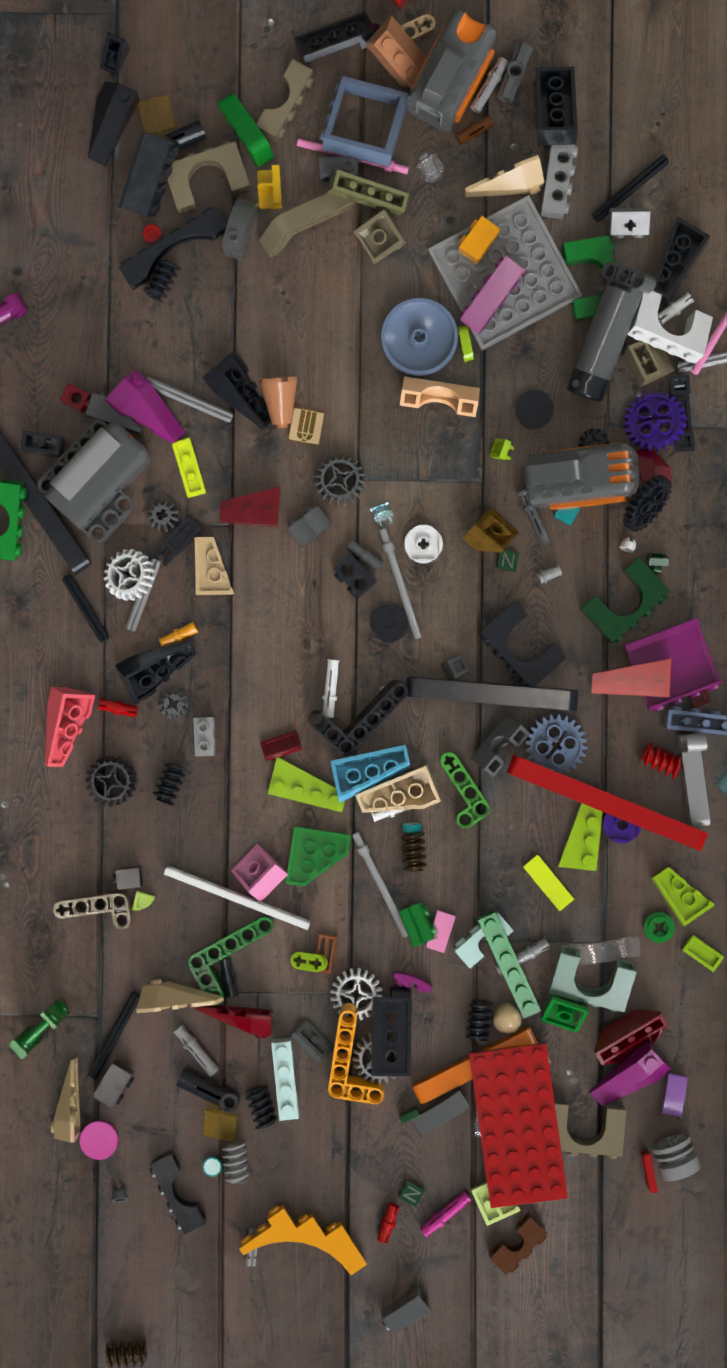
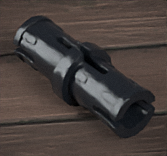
M231 957L223 958L219 962L223 975L221 980L224 981L227 998L238 996L239 993L235 980L237 976L233 971Z

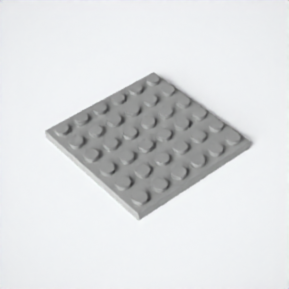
M529 195L486 218L501 230L496 240L477 265L458 252L460 246L458 243L464 234L467 236L470 233V227L428 249L429 255L460 312L466 305L470 306L474 301L471 299L478 289L482 290L485 285L483 281L489 273L493 274L497 269L495 265L501 257L505 258L508 256L527 271L524 277L520 276L517 286L507 294L504 303L499 309L495 310V315L480 334L469 327L481 351L571 304L574 299L583 297Z

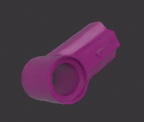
M19 293L9 295L0 304V324L11 318H19L27 313V308Z

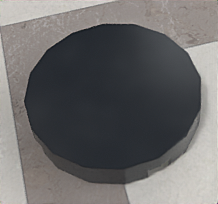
M530 390L522 394L516 402L515 408L517 419L528 428L543 427L551 419L554 410L550 397L539 390Z
M384 605L373 613L370 626L372 633L377 639L392 643L400 640L408 630V619L401 608L395 605Z

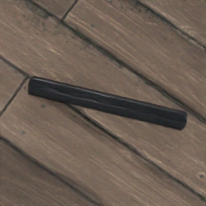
M661 155L592 213L593 219L596 222L601 221L609 214V208L619 206L668 165V158L665 155Z
M133 991L130 994L88 1072L89 1077L93 1079L98 1078L139 1002V993Z

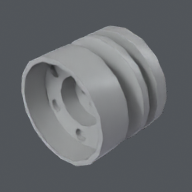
M689 1134L671 1135L652 1145L651 1149L656 1154V1161L662 1162L658 1168L664 1181L684 1179L700 1170L701 1164L696 1153L691 1152L694 1149V1145L690 1143L691 1137Z

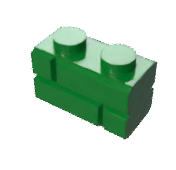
M423 902L399 911L413 948L437 938V927L435 923L430 922L428 917L431 915L427 905H423Z

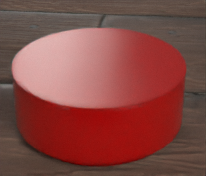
M150 224L143 229V238L150 245H154L153 243L157 239L162 238V232L157 225Z

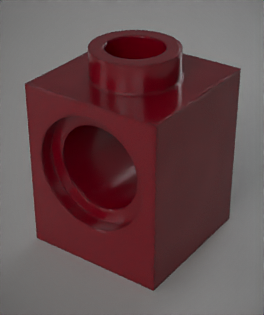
M68 383L60 401L84 413L85 409L87 410L91 395ZM76 395H82V400L79 403H74L73 398Z

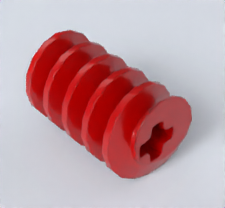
M648 743L645 746L638 761L639 763L643 759L645 767L651 763V770L658 766V773L664 769V776L672 773L671 779L673 780L677 776L682 764L681 756L677 755L674 758V753L672 752L667 755L666 749L660 751L659 746L653 748V743Z

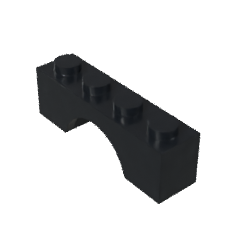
M172 1150L152 1160L151 1167L149 1168L153 1178H157L159 1182L158 1189L162 1196L165 1195L168 1201L166 1203L170 1213H174L178 1229L182 1230L185 1235L205 1225L207 1218L199 1202L186 1201L175 1190L174 1179L180 1172L181 1165L174 1151Z

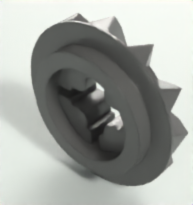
M170 689L160 696L158 706L160 712L166 718L179 719L187 713L189 699L183 691ZM169 697L174 701L181 699L177 704L178 711L173 707L167 709L168 705L171 704Z

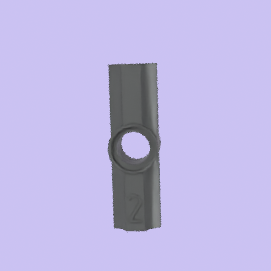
M524 42L517 43L497 98L502 102L512 103L533 51L529 44ZM517 70L520 74L514 76L510 71Z

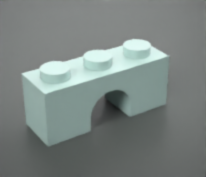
M496 912L497 917L503 927V930L506 936H508L514 930L503 919V917L498 912ZM478 924L469 931L470 935L466 939L462 937L455 943L454 951L469 968H472L484 957L478 944L485 935Z

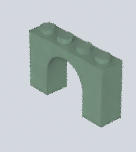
M560 945L549 982V994L571 999L576 1003L584 1002L593 1007L608 1008L613 1012H625L637 973L636 963L617 959L612 976L605 985L599 988H587L581 985L575 978L580 960L579 949Z

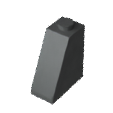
M418 1284L414 1285L382 1313V1324L387 1331L391 1330L395 1335L431 1311L429 1297Z

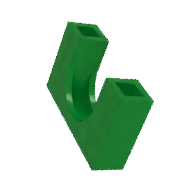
M609 235L563 243L562 254L567 266L589 263L596 265L602 270L607 262L617 263L616 260H613L614 243L610 241ZM601 294L572 301L574 323L592 320Z
M0 479V504L7 510L10 518L8 530L0 535V559L15 561L22 555L23 546L20 544V537H23L24 526L21 525V522L25 516L23 499H26L27 494L24 482Z

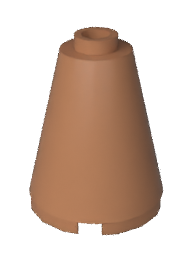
M297 376L259 379L272 425H276V428H287L288 424L292 421Z

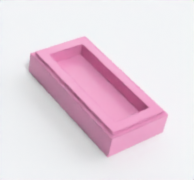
M437 910L433 922L438 930L437 938L427 942V948L442 953L445 952L455 921V915Z

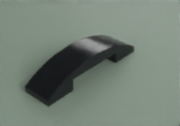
M689 374L669 377V399L675 396L676 402H681L680 408L685 409L683 415H686L687 420L683 421L686 423V428H682L684 435L678 434L680 441L673 440L675 452L695 451L694 431L692 432Z

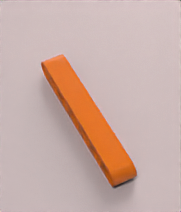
M530 1026L479 1051L537 1044L538 1042ZM470 1056L414 1083L411 1087L419 1103H426L472 1080Z

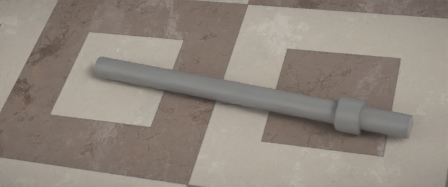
M381 529L379 532L384 544L382 547L384 553H387L414 639L421 638L422 636L394 553V544L390 541L387 529Z
M359 832L352 834L358 847L357 851L366 862L403 938L407 937L408 933L399 911L369 853L368 845H365Z

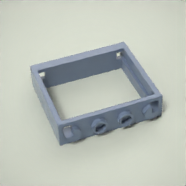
M342 76L341 83L336 84L334 93L337 95L336 99L332 98L330 110L332 112L327 114L325 125L327 128L326 130L323 129L320 140H323L322 150L389 167L405 115L409 93ZM344 93L397 106L385 149L332 135Z

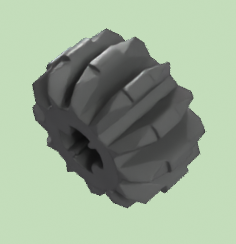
M159 499L157 500V507L154 503H151V507L154 510H147V513L152 515L147 517V521H153L150 526L154 528L157 525V531L160 532L163 526L165 532H168L167 525L174 528L175 525L172 521H179L177 517H173L179 514V511L173 510L176 506L174 503L169 505V500L166 499L162 505V501ZM163 511H166L165 514L167 515V518L163 517V519L160 520L161 518L158 516L159 513L162 514Z

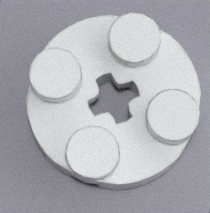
M418 525L407 534L404 547L410 559L424 564L432 562L439 556L442 551L443 541L441 535L432 526ZM422 539L429 543V546H426L425 549L418 546Z

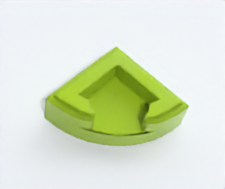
M137 891L132 910L137 911L147 908L152 904L156 896Z

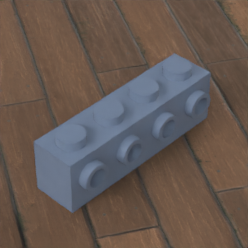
M671 706L670 709L665 710L663 729L727 735V716L720 715L721 711L709 710V714L701 713V709L690 708V712L682 711V707Z

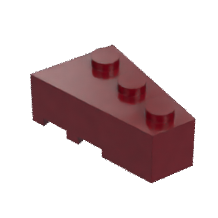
M276 487L222 501L219 521L222 524L278 527L281 488Z

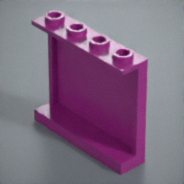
M698 618L624 645L631 666L672 658L670 697L643 696L648 710L653 709L654 712L662 710L667 703L671 702L672 705L683 702V697L689 696L694 698L701 695L700 691L707 689L708 692L719 688L718 684L723 683L718 676L704 640Z

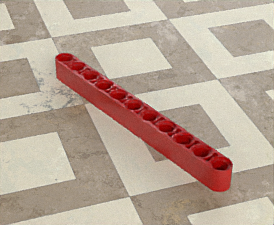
M516 755L512 756L506 771L510 775L698 851L702 850L708 835L704 831Z

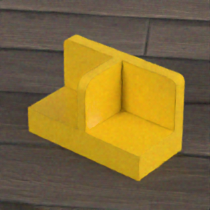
M272 165V170L257 171L259 208H282L279 165Z

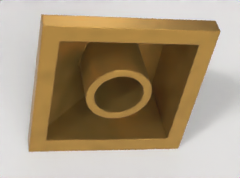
M490 508L474 524L463 539L476 551L502 552L519 532L495 510Z

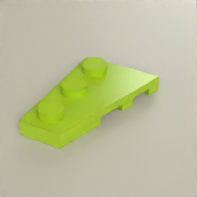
M669 867L664 868L651 877L682 926H686L715 905L698 890H695L686 883L683 878Z

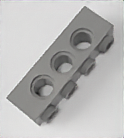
M550 145L540 212L541 217L562 220L564 214H568L570 202L566 201L567 195H571L572 183H569L570 176H574L575 165L572 164L573 157H577L578 146ZM564 156L567 159V162H560L558 160V157ZM562 175L564 181H557L555 176ZM557 193L562 199L555 200L552 195Z

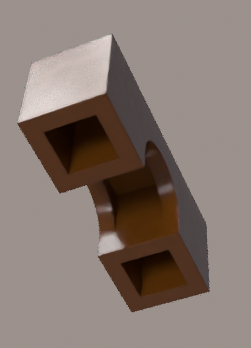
M529 1212L516 1225V1230L522 1236V1241L517 1246H509L501 1240L489 1252L490 1260L505 1275L509 1272H514L518 1268L519 1262L523 1258H528L533 1252L532 1249L537 1244H542L546 1239V1229Z

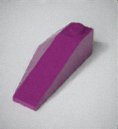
M137 370L127 375L105 399L120 415L124 417L127 415L135 419L136 424L140 426L143 424L151 428L154 434L172 444L185 434V431L152 384Z

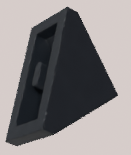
M110 32L107 33L100 65L101 69L115 75L119 74L130 50L126 39Z

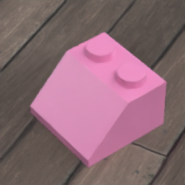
M258 843L231 870L244 888L260 902L288 875Z

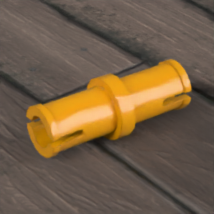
M191 622L180 629H173L174 632L159 638L161 646H166L198 633V629L195 623Z

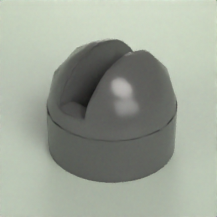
M123 1187L114 1188L112 1191V1202H124L128 1199L127 1192Z

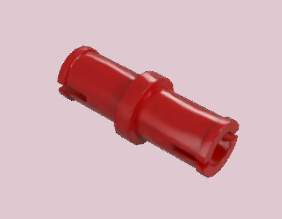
M100 698L98 703L100 704V706L98 705V710L113 712L117 716L121 714L136 718L138 713L136 712V710L138 711V706L124 704L119 700L115 702Z
M388 1203L385 1217L381 1220L382 1226L377 1241L388 1244L392 1229L396 1226L395 1220L400 1209L398 1204Z

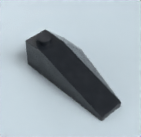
M188 638L131 656L116 664L115 667L134 703L137 704L152 696L157 691L156 688L163 681L166 683L170 679L169 676L176 669H181L196 655V651L191 639Z

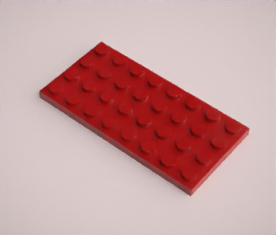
M546 1042L469 1052L490 1208L567 1199Z

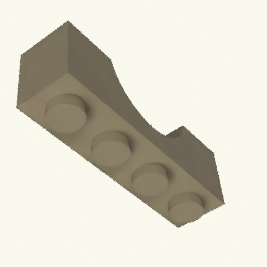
M292 59L283 75L284 83L290 90L288 100L279 108L264 109L256 124L265 137L276 143L279 137L283 138L285 135L288 121L291 122L294 119L297 105L302 104L306 89L311 88L315 79L313 78L312 69Z

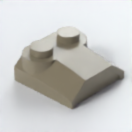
M385 209L354 231V234L371 257L373 264H376L393 251L401 249L406 243L402 232Z

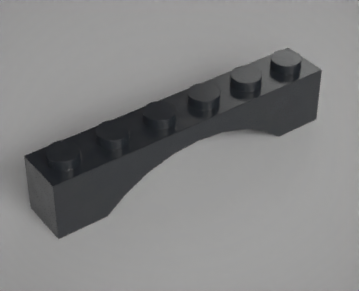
M216 206L214 208L209 207L198 218L194 217L188 220L182 228L173 229L166 238L157 239L150 248L141 249L134 258L125 259L121 266H119V269L134 291L150 280V275L154 267H156L157 261L161 260L170 250L193 240L214 241L225 234L227 223Z

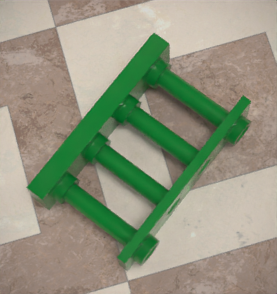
M54 1001L40 1014L44 1020L32 1029L28 1026L8 1046L23 1059L42 1040L40 1034L49 1025L55 1029L70 1014L67 1011L68 1007L62 1001Z

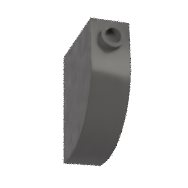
M242 198L236 200L222 240L225 256L244 261L259 209L258 203Z

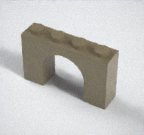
M227 141L219 147H208L201 153H190L184 156L183 159H174L168 183L179 214L197 208L191 192L190 180L194 172L203 166L211 165L221 169L227 177L233 196L251 191L236 142L231 143V141Z
M554 1100L561 1151L567 1152L569 1155L585 1153L589 1157L605 1155L609 1159H617V1156L623 1157L627 1111L624 1106L605 1105L603 1127L600 1133L592 1140L579 1141L570 1136L567 1131L569 1107L567 1101Z

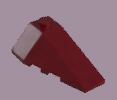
M228 1005L195 1007V1010L255 1035L256 1038L265 1039L271 1035L273 1010Z

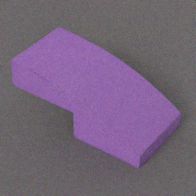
M668 1073L661 1108L662 1114L681 1117L686 1094L687 1075Z

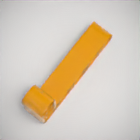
M346 1003L340 1009L328 1093L337 1099L378 1104L384 1098V1085L382 1082L378 1084V1080H374V1083H370L369 1078L365 1081L362 1077L348 1075L357 1021V1008L354 1004ZM351 1013L353 1016L346 1017L344 1014ZM348 1031L350 1034L344 1035L341 1032ZM339 1049H346L347 1052L342 1053V1052H340V1051H338V1050H339ZM341 1066L344 1070H337L336 1067ZM339 1084L341 1085V1087L336 1088L333 1085ZM358 1087L360 1088V1090L355 1091L352 1088ZM377 1090L379 1093L374 1094L371 1091Z

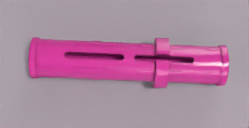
M463 1191L437 1214L434 1213L432 1218L420 1227L422 1233L428 1238L439 1227L442 1228L447 1220L472 1201L469 1195Z

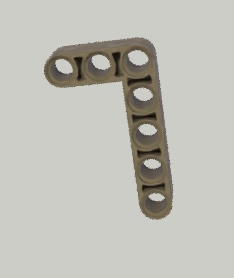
M326 193L278 215L272 220L259 239V242L267 255L274 257L284 249L293 235L345 212L355 202Z

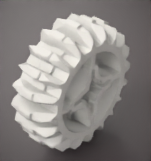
M123 549V553L116 552L117 558L112 556L110 557L112 563H106L109 569L104 570V573L108 574V576L103 578L108 582L105 586L118 599L134 601L136 597L142 598V592L148 593L147 586L153 587L149 583L150 580L155 579L151 576L155 572L154 569L150 568L153 565L152 562L148 561V556L143 555L140 551L136 552L134 549H130V551ZM124 572L130 573L134 578L128 577Z
M350 968V975L343 971L344 978L339 975L336 977L340 983H332L337 989H331L330 993L336 994V996L331 997V1001H337L333 1007L338 1008L344 1005L340 995L350 998L352 1004L357 1008L359 1019L363 1020V1013L368 1018L370 1017L369 1010L372 1011L373 997H382L381 994H376L382 991V987H375L379 984V980L372 982L375 975L371 974L367 977L368 970L360 974L361 968H357V973L354 974L353 968ZM355 979L352 988L341 989L346 982ZM361 980L371 987L372 993L361 988ZM358 985L359 994L362 995H358V998L355 1003L354 995L351 994V992H354V990H356V986ZM371 999L365 1007L358 1009V1004L361 1000ZM345 1013V1016L349 1017L351 1013Z

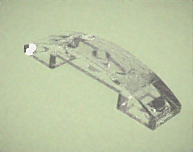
M639 936L591 944L567 945L568 947L579 949L580 960L578 965L603 963L641 956Z

